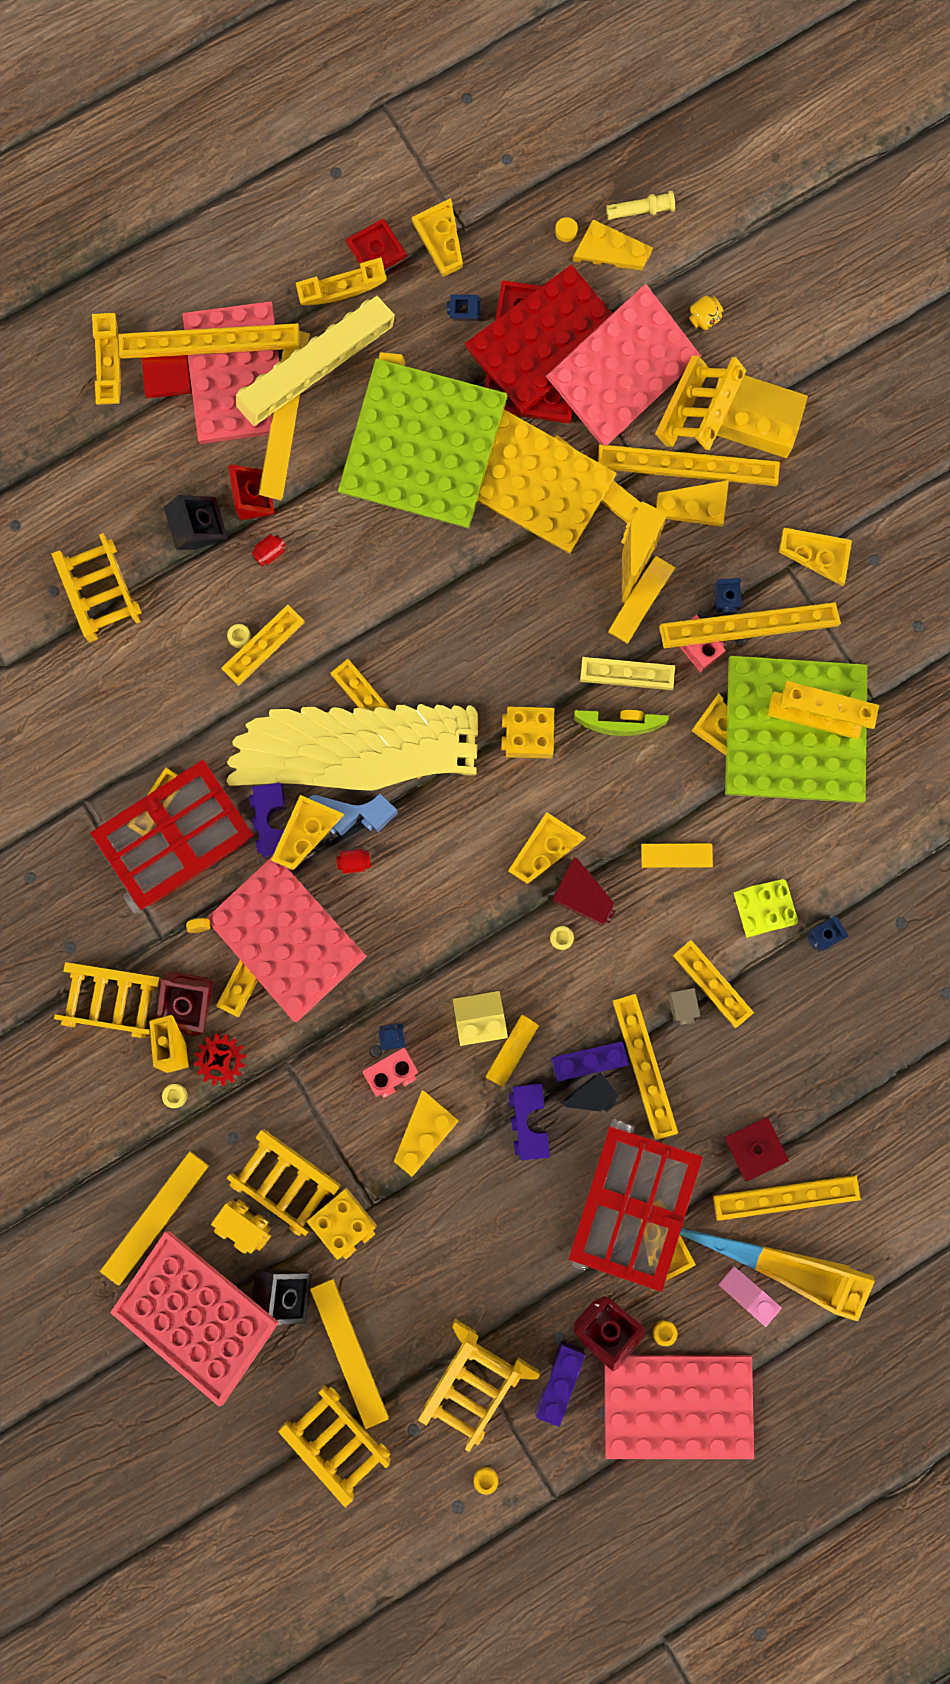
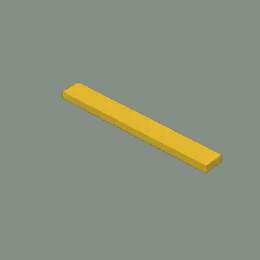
M297 323L118 334L119 357L125 359L300 348V327Z
M300 331V349L308 345L310 333ZM283 349L281 361L287 360L296 349ZM300 394L272 413L259 495L277 500H282Z
M601 444L598 447L597 457L598 463L613 471L717 481L729 480V482L777 486L779 481L780 462L611 445L605 446Z
M836 602L662 623L659 629L663 647L672 648L838 627L841 621Z

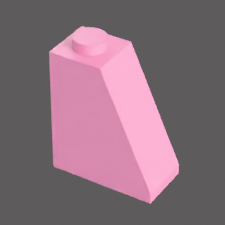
M735 1266L718 1284L765 1327L782 1309L781 1306Z

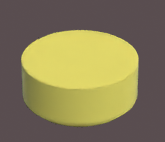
M235 624L228 630L227 638L233 647L243 648L251 640V633L245 625Z
M565 926L556 927L550 935L552 946L558 950L568 949L574 941L573 932Z
M180 1084L168 1085L162 1093L164 1104L170 1108L183 1106L188 1097L186 1089Z

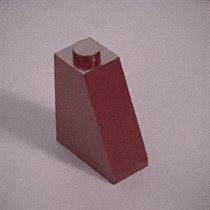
M574 857L552 902L601 927L604 926L605 922L610 924L616 912L612 909L615 903L579 859Z

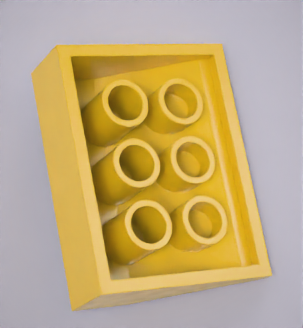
M744 375L716 436L787 459L793 448L808 396ZM722 378L718 379L716 388H718Z
M643 501L639 508H633L621 542L624 544L622 551V602L626 603L657 546L668 515Z

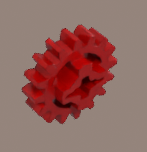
M215 1034L214 1041L210 1037L205 1038L207 1045L199 1044L198 1046L202 1051L201 1053L194 1054L196 1057H199V1061L195 1062L194 1066H200L201 1068L198 1070L197 1075L205 1074L204 1082L212 1079V1086H216L218 1081H220L222 1086H226L227 1080L234 1083V1075L242 1076L243 1074L239 1069L247 1066L242 1063V1059H245L247 1055L240 1053L244 1046H236L238 1039L234 1038L229 1041V1035L227 1034L224 1035L222 1040L219 1034ZM217 1044L228 1045L230 1049L226 1051L221 1050ZM209 1051V1061L205 1063V1057L207 1052ZM217 1055H228L227 1057H225L226 1059L223 1060L224 1065H213L214 1063H216L215 1061L218 1060ZM236 1057V1064L234 1069H232V1059ZM215 1069L220 1070L224 1076H215L211 1071Z

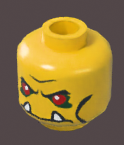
M705 295L691 305L690 312L692 315L689 317V320L696 329L700 326L701 329L706 331L722 319L721 313L724 310L715 296Z

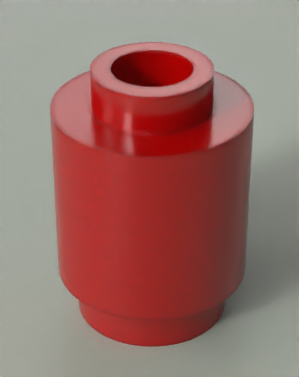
M269 534L253 547L254 550L250 553L256 562L263 567L265 564H271L285 552L283 547L286 545L278 535L273 536Z
M363 848L340 851V856H336L337 869L342 870L343 874L365 872V869H371L369 850H363Z

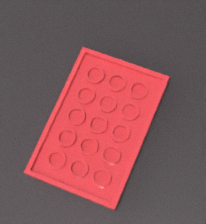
M644 284L552 369L546 377L601 445L607 446L684 373L692 355L700 357L701 355L647 284Z
M272 301L182 313L184 330L275 325ZM279 350L188 355L199 444L269 435L272 414L256 426H253L236 407V395L242 387H248L253 384L259 375L267 374L280 361Z
M271 857L214 910L207 919L210 920L212 928L288 1016L297 1023L367 956L288 868L272 862Z
M170 1231L164 1232L110 1312L219 1407L224 1405L279 1324L275 1318Z
M629 1355L620 1368L614 1372L604 1364L606 1459H754L751 1355Z

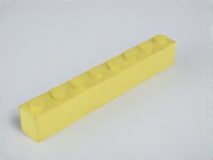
M378 296L371 300H365L359 309L347 313L342 321L330 325L325 333L319 337H313L308 345L302 349H296L284 362L279 361L270 372L259 375L253 384L248 387H242L236 395V407L253 426H256L391 329L395 315Z

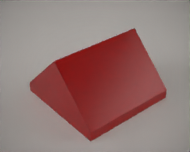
M230 464L228 466L235 509L240 521L275 514L272 498L259 495L263 470Z

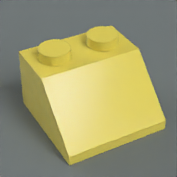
M500 991L453 999L460 1046L508 1038Z

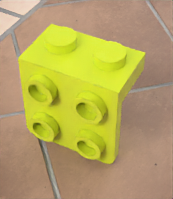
M784 879L751 886L734 892L746 938L798 923L788 884Z

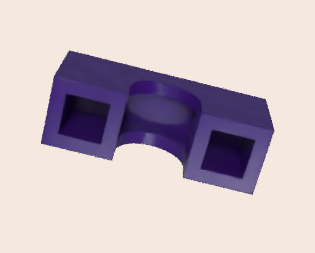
M281 783L252 787L253 794H249L251 807L256 810V817H253V825L255 831H259L260 838L256 840L258 854L262 853L264 859H270L273 856L285 830H275L270 827L269 823L270 817L274 812L286 809L284 790Z
M623 1042L551 1057L556 1081L628 1066Z
M542 1084L512 1087L513 1092H508L510 1107H515V1116H511L512 1131H517L518 1140L514 1141L515 1155H520V1160L549 1158L547 1132H533L526 1123L527 1116L531 1111L544 1108Z
M560 1341L552 1363L553 1367L546 1388H543L535 1410L537 1419L560 1427L586 1356L583 1349Z

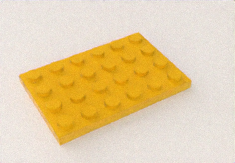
M504 410L477 502L571 554L617 473Z

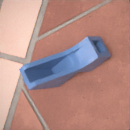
M381 794L372 801L358 806L318 795L309 797V799L344 814L339 822L330 830L332 834L338 832L341 836L361 817L363 818L361 823L369 831L375 829L379 832L398 814L397 809Z

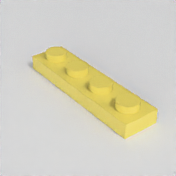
M583 657L580 682L673 690L675 665Z

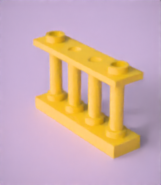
M691 356L655 433L665 446L673 447L678 436L695 437L705 450H710L746 373V369L736 357H732L727 369L709 368L700 356ZM706 377L722 378L718 388H701ZM697 397L713 398L709 408H696L692 406ZM688 416L703 417L699 428L683 427Z
M104 533L99 534L103 545L71 558L69 556L65 557L60 550L51 553L82 633L89 643L98 640L95 632L99 631L98 628L130 615L136 624L141 622L138 616L142 614L137 601H132L114 553L117 552L112 539L108 540ZM107 554L110 566L77 578V576L73 577L71 570L74 569V566ZM115 574L119 586L87 599L81 597L79 590H82L83 586ZM120 595L124 596L127 607L95 620L94 618L90 619L87 612L90 610V607Z
M786 681L783 694L778 692L772 693L767 716L858 739L860 738L862 726L871 729L875 728L880 705Z
M65 962L63 972L71 973L70 978H72L65 1016L55 1015L54 1017L56 1020H61V1025L75 1027L76 1023L130 1031L132 1032L131 1037L146 1039V1034L151 1035L150 1029H145L152 991H155V987H161L162 978ZM85 975L94 977L93 982H96L89 1019L75 1017L81 982L85 979ZM108 979L116 980L119 986L112 1023L98 1021L105 983L108 984ZM132 983L141 984L140 989H143L136 1027L122 1025L128 988H131Z
M262 1129L256 1136V1139L260 1141L258 1143L259 1148L239 1176L231 1173L226 1179L231 1182L229 1185L239 1193L242 1191L246 1192L289 1224L288 1228L298 1236L301 1234L306 1236L311 1230L305 1226L307 1220L325 1195L330 1193L335 1195L342 1185L268 1131ZM272 1150L279 1155L277 1158L279 1161L257 1191L246 1181L267 1152L270 1153ZM292 1164L299 1169L297 1172L298 1176L276 1205L265 1196L286 1166L289 1167ZM312 1179L318 1183V1190L296 1219L285 1210L305 1181Z
M471 1331L430 1395L418 1421L427 1426L431 1417L434 1419L439 1418L469 1437L465 1448L468 1452H470L474 1444H480L485 1435L483 1429L510 1386L515 1387L522 1375L519 1372L521 1365L519 1360L515 1362L510 1370L479 1351V1347L476 1346L479 1336ZM467 1359L471 1361L474 1359L505 1378L500 1388H495L466 1370L467 1367L464 1364ZM455 1378L458 1380L463 1379L492 1397L493 1399L487 1409L454 1389L455 1386L452 1385ZM443 1398L446 1400L450 1398L481 1417L475 1428L442 1409L443 1406L440 1403Z
M324 1384L319 1391L323 1398L297 1423H291L288 1419L278 1432L346 1508L353 1501V1487L379 1462L385 1468L390 1465V1452L382 1443L378 1445L339 1401V1394L332 1387L328 1389ZM330 1405L339 1417L316 1440L308 1442L303 1436V1430ZM347 1424L356 1436L331 1460L327 1459L325 1461L319 1454L320 1449ZM364 1443L372 1452V1455L348 1479L344 1478L342 1480L336 1474V1468Z

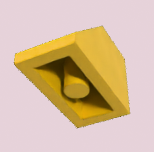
M169 1015L149 1021L153 1067L166 1073L189 1068L187 1044L174 1017Z

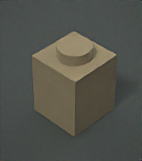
M695 988L668 993L673 1020H680L681 1025L695 1023L694 1018L700 1017Z

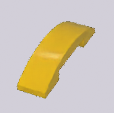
M382 258L360 263L361 268L322 280H319L316 276L296 282L300 304L317 305L340 301L379 286L387 280Z
M92 314L93 337L96 350V404H119L121 364L116 314Z
M655 556L622 607L608 633L628 644L661 589L675 570V567Z
M457 1319L453 1321L452 1327L461 1343L464 1342L470 1331L476 1334L475 1330ZM476 1343L479 1351L508 1369H512L513 1365ZM518 1357L517 1360L521 1362L519 1372L522 1375L520 1379H538L540 1376L539 1370Z

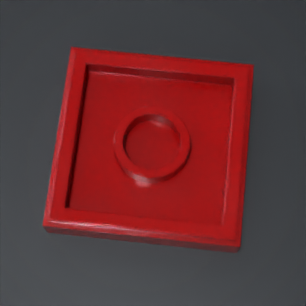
M384 218L345 239L348 248L359 265L360 263L381 257L384 269L386 270L407 258V253Z
M188 355L141 358L145 396L147 399L192 394Z

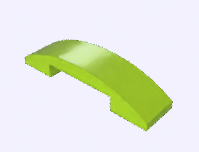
M575 710L573 720L590 730L602 734L634 736L649 733L665 726L669 716L645 714L643 723L598 721L597 711Z

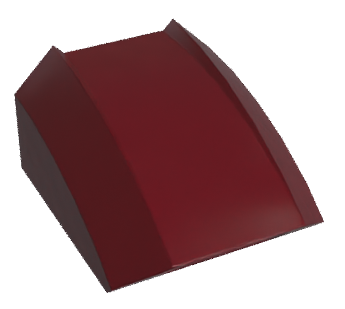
M179 972L166 973L161 979L157 1019L172 1015L181 1034L191 1036L203 1034L213 981L207 977Z
M607 1296L593 1301L574 1322L575 1334L613 1372L620 1368L645 1336L646 1328Z

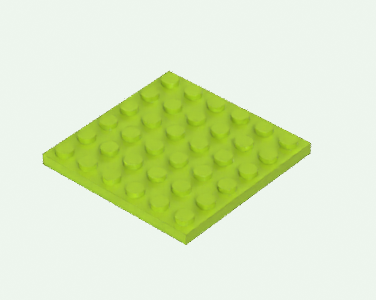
M376 359L338 492L469 529L508 397L507 393Z
M730 656L728 662L725 795L864 803L866 800L867 727L862 726L860 738L853 739L767 716L772 693L778 692L783 694L786 681L867 702V665Z

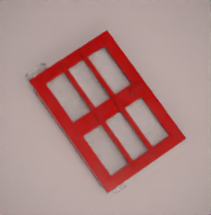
M201 760L90 832V834L128 892L122 896L136 915L247 844L249 840L255 837L253 834L255 829L249 818L244 821L205 761Z
M612 1119L568 1260L573 1261L572 1266L575 1268L586 1270L587 1267L662 1292L703 1156L634 1134L635 1126Z

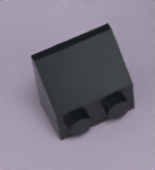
M178 495L164 506L176 550H196L228 539L216 497Z
M597 1072L560 1103L568 1108L599 1112L604 1110L607 1112L617 1104L616 1099L619 1095L603 1074Z
M256 1269L252 1300L279 1322L278 1325L305 1324L312 1274L279 1269Z

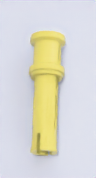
M671 190L667 194L656 196L650 194L645 199L606 205L607 218L611 220L643 213L656 215L657 212L666 210L674 212L675 198Z

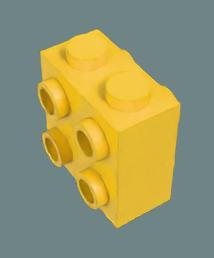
M507 707V714H502V728H506V737L502 736L501 750L506 751V757L552 759L554 749V708Z
M347 1188L307 1220V1223L337 1260L342 1256L344 1259H347L357 1250L354 1246L361 1240L363 1243H366L375 1235L373 1230L377 1227Z
M239 1199L237 1201L231 1200L224 1205L211 1225L215 1227L214 1232L223 1239L228 1237L235 1242L234 1247L244 1254L247 1251L251 1254L256 1249L260 1251L271 1238V1235L268 1234L271 1230V1227L268 1225L269 1221L260 1214L255 1216L249 1212L248 1209L250 1207Z

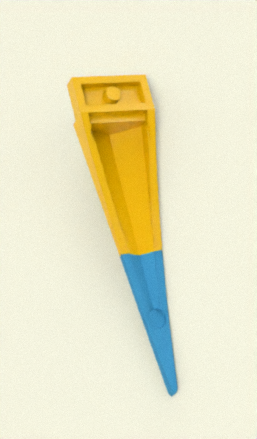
M683 1228L680 1232V1235L718 1251L774 1279L833 1314L855 1321L859 1320L875 1282L873 1275L850 1269L849 1265Z

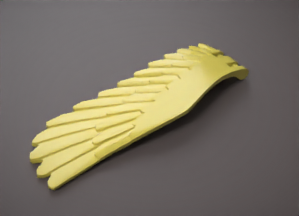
M422 704L418 705L417 710L406 705H397L395 711L383 707L375 708L374 711L355 708L354 713L336 707L331 708L328 713L316 707H302L301 713L289 709H271L269 711L270 717L255 718L246 724L248 733L236 736L232 741L233 745L240 749L241 752L231 756L227 761L230 767L236 768V771L228 776L227 783L229 786L281 783L374 791L406 780L433 774L458 773L472 776L476 775L474 760L477 759L478 745L475 744V737L478 736V713L471 705L467 706L465 711L462 707L456 705L452 709L443 705H436L433 709ZM459 735L466 736V743H459ZM457 758L465 759V766H457Z

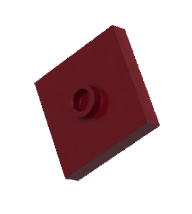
M764 1117L724 1137L745 1182L789 1162L768 1117Z

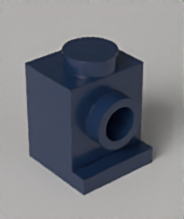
M451 295V301L447 302V314L450 315L453 321L481 322V298L478 295ZM464 305L468 306L466 313L461 312V308Z
M740 578L719 579L714 585L716 613L734 615L737 611H740L742 607ZM726 594H732L733 598L728 599Z
M837 916L807 931L809 943L814 949H818L819 952L849 937ZM825 930L829 931L830 939L824 937Z
M403 1023L379 1027L381 1050L406 1047Z

